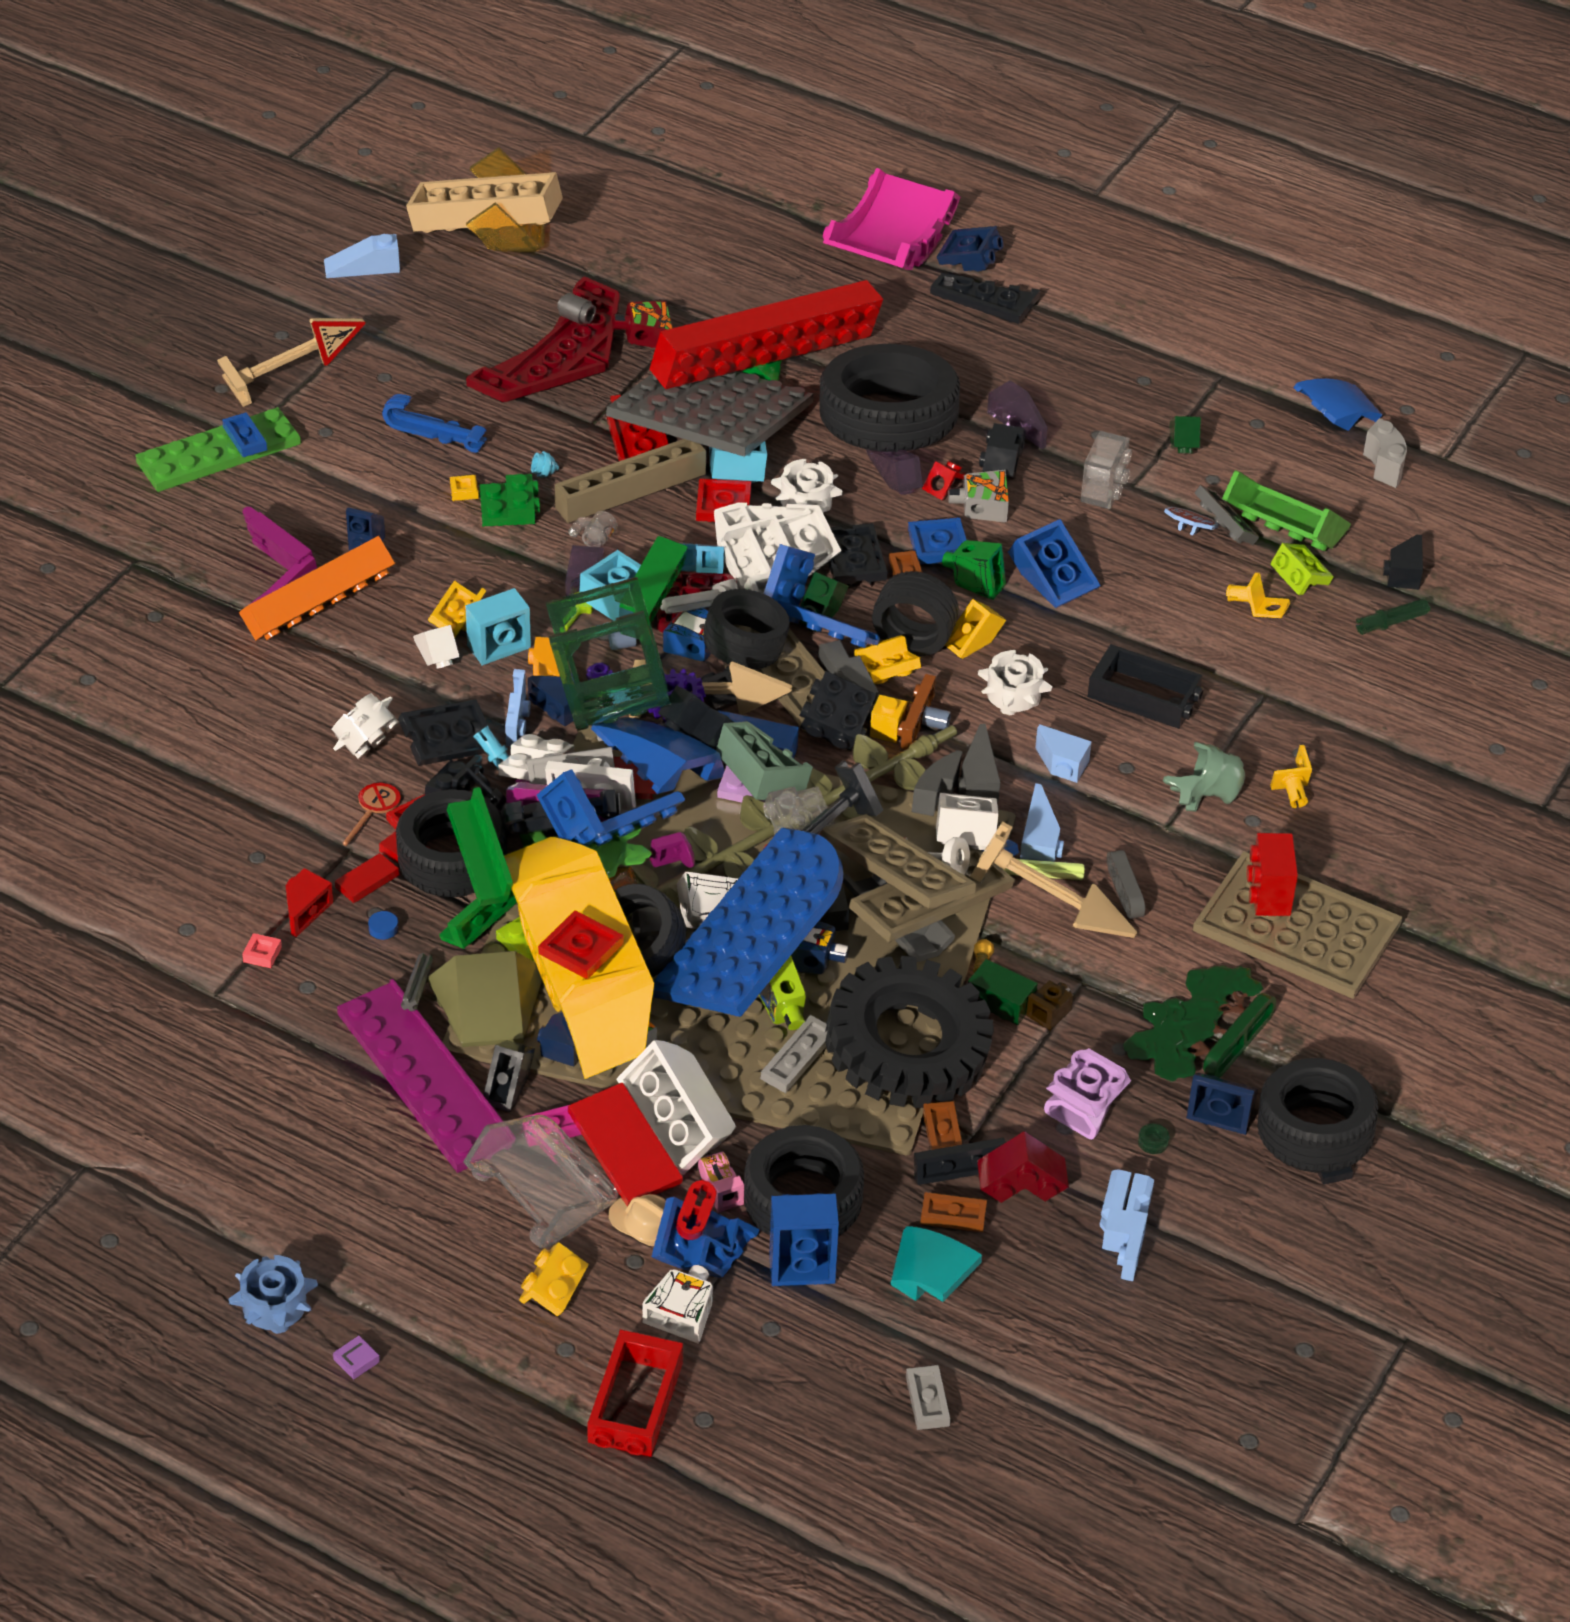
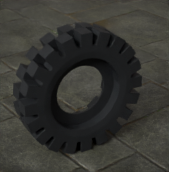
M891 956L878 958L875 968L869 962L856 967L855 975L848 973L841 981L839 989L836 988L825 1029V1032L827 1031L826 1047L828 1053H833L832 1062L838 1072L848 1069L845 1080L856 1089L867 1081L868 1085L865 1095L878 1101L885 1090L890 1091V1105L904 1107L907 1095L912 1096L915 1108H923V1104L931 1103L932 1097L935 1098L937 1103L953 1101L955 1092L961 1097L971 1089L973 1081L977 1083L986 1064L994 1032L993 1020L988 1019L990 1009L985 1000L977 1001L980 992L971 982L960 987L963 976L951 968L942 978L939 977L938 972L941 964L926 959L923 970H917L916 957L901 956L898 968H896ZM907 1005L918 1007V1012L932 1019L936 1018L942 1030L941 1042L932 1051L920 1055H908L895 1051L886 1045L878 1034L877 1020L885 1010L906 1009Z

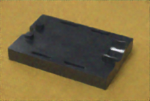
M873 523L852 525L851 529H843L842 526L830 527L841 549L838 555L828 561L834 580L848 584L849 588L857 581H867L871 586V582L887 580V569Z
M477 699L403 712L398 718L405 737L413 740L410 748L418 766L486 753L473 737L488 726Z

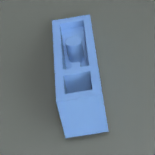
M396 234L370 236L324 259L326 278L399 273V250Z
M1036 783L1022 839L1020 859L1055 862L1056 857H1062L1064 841L1059 840L1060 827L1041 784Z

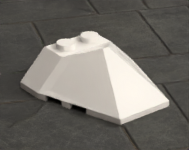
M735 503L715 509L714 511L717 546H724V561L730 574L737 581L738 589H749L764 594L779 544L815 554L814 566L808 576L841 552L819 505L787 504L786 507L771 506L769 503H763L762 506Z

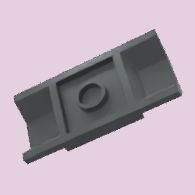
M847 874L843 875V883L855 897L887 884L885 880L876 874L870 878L855 882ZM939 920L895 941L908 956L916 957V962H921L938 957L954 940L955 935L942 920Z

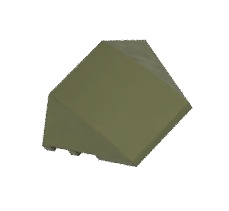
M516 951L454 956L428 976L426 982L429 988H432L439 1006L443 1007L448 1016V1022L462 1047L496 1045L506 1040L515 1043L524 1042L532 1017L534 1003L538 999L542 978L535 962Z

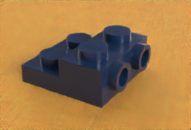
M997 226L952 230L937 255L939 265H957L961 263L964 271H983L987 269L989 264L995 262V253L1003 248V238L999 235Z

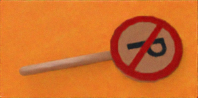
M372 783L360 790L358 795L359 804L367 811L343 841L344 846L351 842L372 813H386L399 806L401 796L396 787L386 783Z

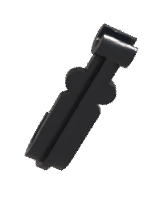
M604 790L599 793L600 797L588 799L594 806L597 816L613 818L621 815L620 793L615 794V790ZM517 801L502 806L501 821L503 822V829L509 833L528 834L554 829L540 802L523 806V801Z

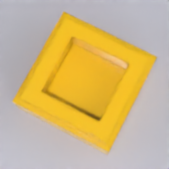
M476 475L450 477L452 501L479 499Z

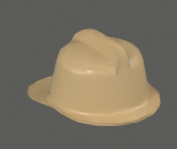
M647 1194L633 1198L627 1207L622 1198H620L610 1207L609 1220L612 1226L619 1231L635 1238L641 1243L654 1246L666 1200L658 1195Z

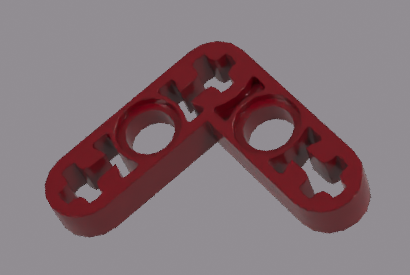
M680 572L666 598L711 591L712 587L710 585L714 586L720 582L735 578L726 573ZM699 583L703 584L704 586L696 588L691 585ZM660 608L657 613V629L663 633L671 623V621H666L667 616H672L673 620L679 612L666 614Z

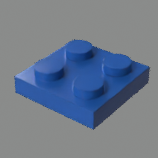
M960 518L908 522V533L919 564L942 563L945 552L954 553L963 541H966Z

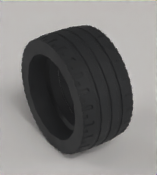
M917 571L901 572L891 577L882 588L874 605L872 623L882 641L902 635L906 639L907 650L916 656H926L940 651L949 640L957 622L959 604L952 590L940 579ZM903 603L918 606L928 612L936 623L921 624L912 621L901 614L895 604Z
M730 589L718 594L714 598L704 624L703 640L708 650L719 660H722V662L727 664L735 662L750 669H762L771 666V664L778 660L784 648L790 621L784 607L770 596L749 589ZM733 625L747 626L760 633L743 631Z
M645 884L624 885L614 890L625 917L637 909L654 907L661 912L662 925L659 935L649 948L641 952L651 977H655V975L662 972L669 962L674 960V955L684 947L686 942L685 920L675 903L661 891Z

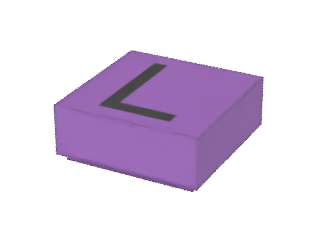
M357 1336L333 1353L334 1361L353 1380L380 1362L379 1355L360 1336Z

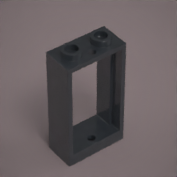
M1110 644L1090 676L1087 697L1180 729L1184 720L1190 719L1194 710V703L1201 701L1204 687H1201V674ZM1115 672H1119L1186 696L1181 704L1178 705L1119 685L1110 680Z

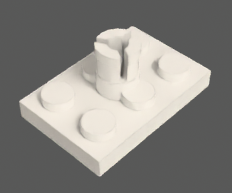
M599 758L591 759L587 765L554 761L547 762L545 768L547 785L563 772L572 769L580 780L582 788L600 789L603 791L615 790V794L620 793L621 814L636 808L633 770L612 768L606 761L600 766L602 759Z

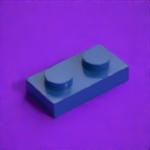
M247 412L222 419L224 430L242 457L267 450L265 439Z

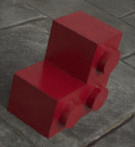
M1025 1131L977 1160L981 1190L1001 1203L1023 1189L1030 1191L1046 1202L1069 1188L1065 1158Z

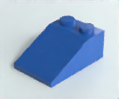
M1061 519L1016 539L1008 551L1021 575L1055 608L1101 586Z

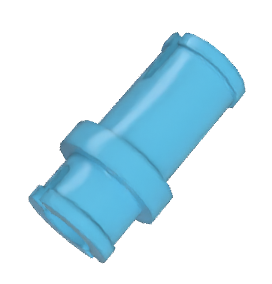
M486 726L473 737L487 753V760L489 762L492 761L497 770H499V764L502 760L504 761L509 757L506 752L507 747L505 745L502 746L489 727Z

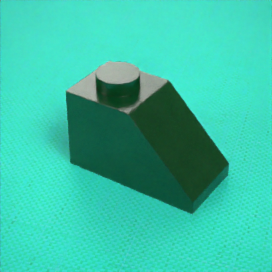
M1174 416L1170 420L1171 449H1178V454H1193V450L1200 448L1201 417Z

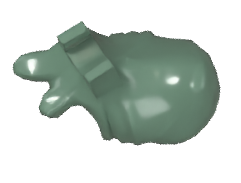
M1195 742L1193 747L1199 755L1195 764L1194 775L1182 777L1164 776L1163 782L1169 785L1172 791L1180 793L1179 803L1186 805L1185 810L1196 812L1203 796H1216L1225 804L1232 803L1242 789L1245 781V771L1243 769L1244 764L1239 756L1231 753L1226 754L1220 748L1211 744Z

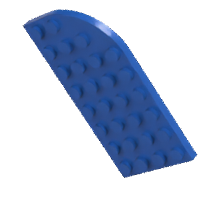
M781 828L717 906L709 913L697 930L692 933L682 950L674 955V960L669 962L662 972L658 974L657 978L653 981V997L741 1017L836 900L843 882V866L833 845L827 839L815 833Z

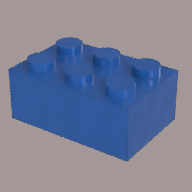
M817 1193L813 1195L786 1194L771 1196L769 1260L772 1286L835 1284L839 1228L836 1194Z

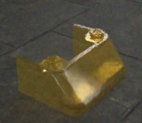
M499 147L470 167V171L478 178L526 174ZM496 202L466 222V226L483 241L489 250L492 249L497 252H536L544 246L545 224L530 223L520 226Z

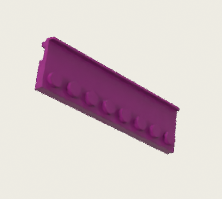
M391 979L390 983L337 1006L339 1017L457 1173L489 1159L491 1153L503 1147L505 1150L511 1148V1144L514 1143L513 1133L416 1009L411 1012L409 1009L404 1010L401 1007L404 992L394 979Z

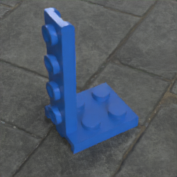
M779 544L764 594L770 596L784 607L789 621L799 624L800 620L807 622V628L819 632L822 631V628L828 629L829 636L844 640L845 636L852 638L850 643L866 648L867 643L878 646L880 640L878 634L799 606L800 600L805 594L808 575L814 566L815 554Z
M572 769L563 772L536 795L558 837L583 846H589L594 843L597 846H601L613 839L612 836L615 834L623 837L635 830L634 826L640 825L641 828L651 825L658 816L666 819L677 813L676 807L685 801L682 793L677 791L600 822L594 806L588 800L580 780Z

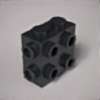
M825 671L822 679L816 678L809 692L814 695L812 701H806L799 716L804 719L800 728L806 730L808 734L814 737H821L832 742L838 748H846L851 751L856 735H865L867 731L863 724L866 719L871 720V713L875 706L872 703L876 694Z

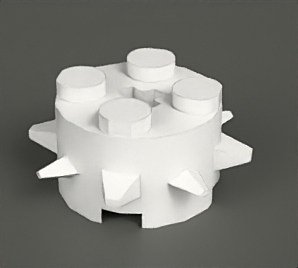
M806 459L792 461L784 467V472L780 478H775L771 481L772 485L781 490V494L775 499L781 500L783 507H786L787 504L819 505L824 513L831 509L832 497L842 495V490L833 485V480L838 475L833 474L830 467L820 461L818 465L806 463Z
M1016 650L999 653L993 657L989 668L978 671V675L988 682L987 687L981 692L983 694L987 693L990 702L1000 708L1001 712L1006 715H1014L1016 712L1038 706L1041 693L1051 691L1052 686L1043 680V674L1048 671V668H1043L1040 660L1030 653L1029 657L1023 654L1017 655Z
M370 693L355 704L356 707L347 715L344 714L333 726L332 730L339 739L333 749L337 751L346 747L354 756L361 759L370 750V745L374 749L386 739L384 732L389 733L399 724L396 717L387 709L393 698L390 696L380 701Z

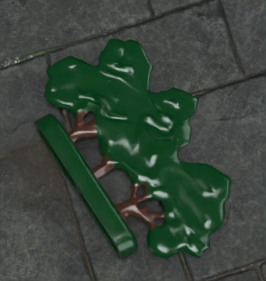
M1220 965L1212 966L1208 969L1189 970L1186 978V987L1192 995L1189 1001L1172 998L1165 1000L1163 1003H1143V1016L1153 1023L1154 1028L1143 1032H1135L1124 1042L1123 1048L1127 1051L1128 1057L1132 1060L1155 1059V1074L1173 1082L1177 1078L1194 1076L1196 1072L1195 1058L1207 1055L1203 1064L1204 1073L1218 1078L1223 1076L1268 1023L1276 1007V998L1274 996L1261 993L1263 990L1262 983L1251 977V968L1239 966L1231 969ZM1241 991L1244 994L1240 997L1236 992ZM1228 994H1232L1237 1001L1233 1004L1237 1006L1233 1007L1228 1004L1226 1000ZM1257 995L1245 1009L1244 998ZM1227 1006L1230 1010L1224 1011L1220 1008ZM1235 1012L1240 1015L1228 1030L1217 1024L1219 1017L1223 1014ZM1214 1034H1223L1211 1050L1204 1043L1205 1039ZM1191 1047L1197 1049V1051L1189 1052L1188 1048Z

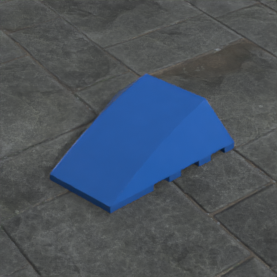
M630 717L592 725L591 730L609 747H612V750H620L623 753L621 759L626 764L633 763L638 768L637 774L643 780H648L649 778L654 783L652 789L657 794L674 790L682 771L686 769H691L706 781L723 777L724 767L720 753L681 732Z

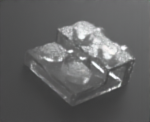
M794 786L769 792L763 803L764 814L773 824L774 836L781 828L803 830L828 808L818 786L796 791ZM834 820L831 821L827 826L835 824Z

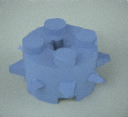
M274 1255V1259H269L266 1256L262 1257L261 1262H259V1259L252 1261L245 1267L242 1273H236L235 1277L240 1281V1291L229 1298V1304L242 1307L247 1324L252 1323L258 1328L271 1330L276 1334L283 1333L289 1329V1326L296 1323L305 1311H311L312 1308L307 1304L306 1294L317 1287L318 1283L315 1279L303 1276L300 1261H293L291 1258Z

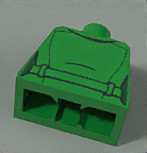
M966 540L963 541L954 553L945 552L942 565L943 567L954 569V578L957 586L994 600L1006 585L1002 544Z

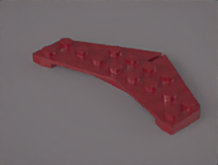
M584 276L576 283L573 288V294L591 301L592 305L596 307L595 317L590 324H579L560 316L553 330L535 346L490 369L484 366L474 371L466 378V385L496 400L508 402L604 372L605 367L609 368L615 329H612L613 314H618L620 304L619 292Z

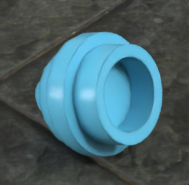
M544 451L542 453H535L531 463L532 473L537 474L538 477L546 478L549 474H553L555 470H559V465L550 453Z

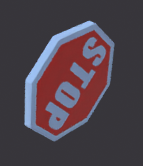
M1168 507L1164 510L1170 517L1180 521L1178 525L1179 531L1184 530L1186 524L1192 525L1191 535L1197 534L1199 527L1213 530L1219 526L1211 518L1190 510L1176 507Z

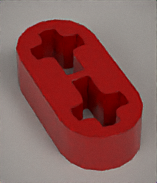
M699 1180L689 1187L676 1225L677 1232L682 1238L695 1240L702 1236L714 1207L717 1194L712 1183ZM701 1191H705L706 1198H704L701 1207L697 1206V1195ZM695 1214L697 1215L696 1226L692 1230L687 1229L686 1222H689L691 1215Z

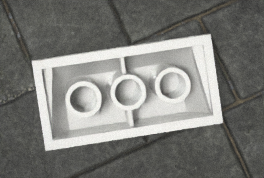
M654 1040L617 1078L618 1083L623 1082L682 1176L703 1155L718 1147L731 1135L736 1127L694 1055L678 1045Z

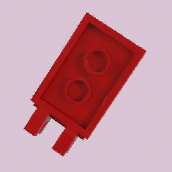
M621 395L610 396L611 403L621 397ZM607 416V422L619 461L668 445L665 433Z

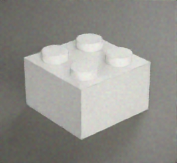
M940 793L936 821L937 841L945 845L952 837H962L971 848L985 850L997 830V799Z

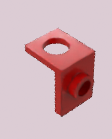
M935 461L922 490L940 500H944L954 479L964 480L966 473L962 472V467L954 462L948 461L947 464ZM937 476H942L944 486L941 490L936 491L932 486L933 479Z

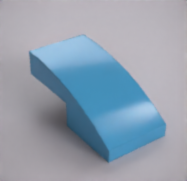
M680 543L688 546L685 564L681 571L724 573V546Z

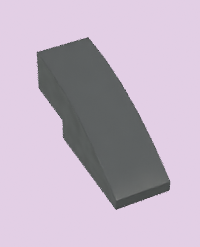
M840 640L819 644L818 664L821 668L875 693L876 696L872 703L875 705L878 699V690L861 657L849 658Z
M955 751L944 756L925 770L914 788L911 812L934 816L940 793H954L956 779L960 774L962 751Z

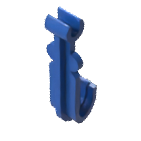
M393 395L383 408L382 415L386 424L399 431L431 439L438 437L439 442L444 444L451 443L452 441L463 443L468 451L474 453L479 452L487 440L486 437H482L486 432V429L482 426L476 425L469 430L461 428L460 424L456 421L444 423L442 419L402 410L411 400V396Z

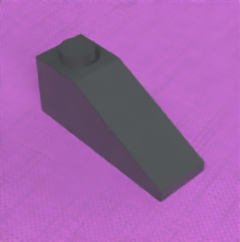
M980 724L962 764L961 777L956 779L957 792L967 796L996 798L998 803L1000 779L986 724Z

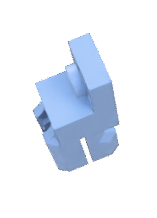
M1118 1169L1111 1172L1101 1212L1100 1227L1104 1231L1102 1249L1119 1253L1117 1265L1123 1266L1121 1279L1133 1281L1145 1235L1154 1179L1147 1175L1135 1173L1127 1207L1124 1210L1129 1192L1128 1186L1131 1172Z

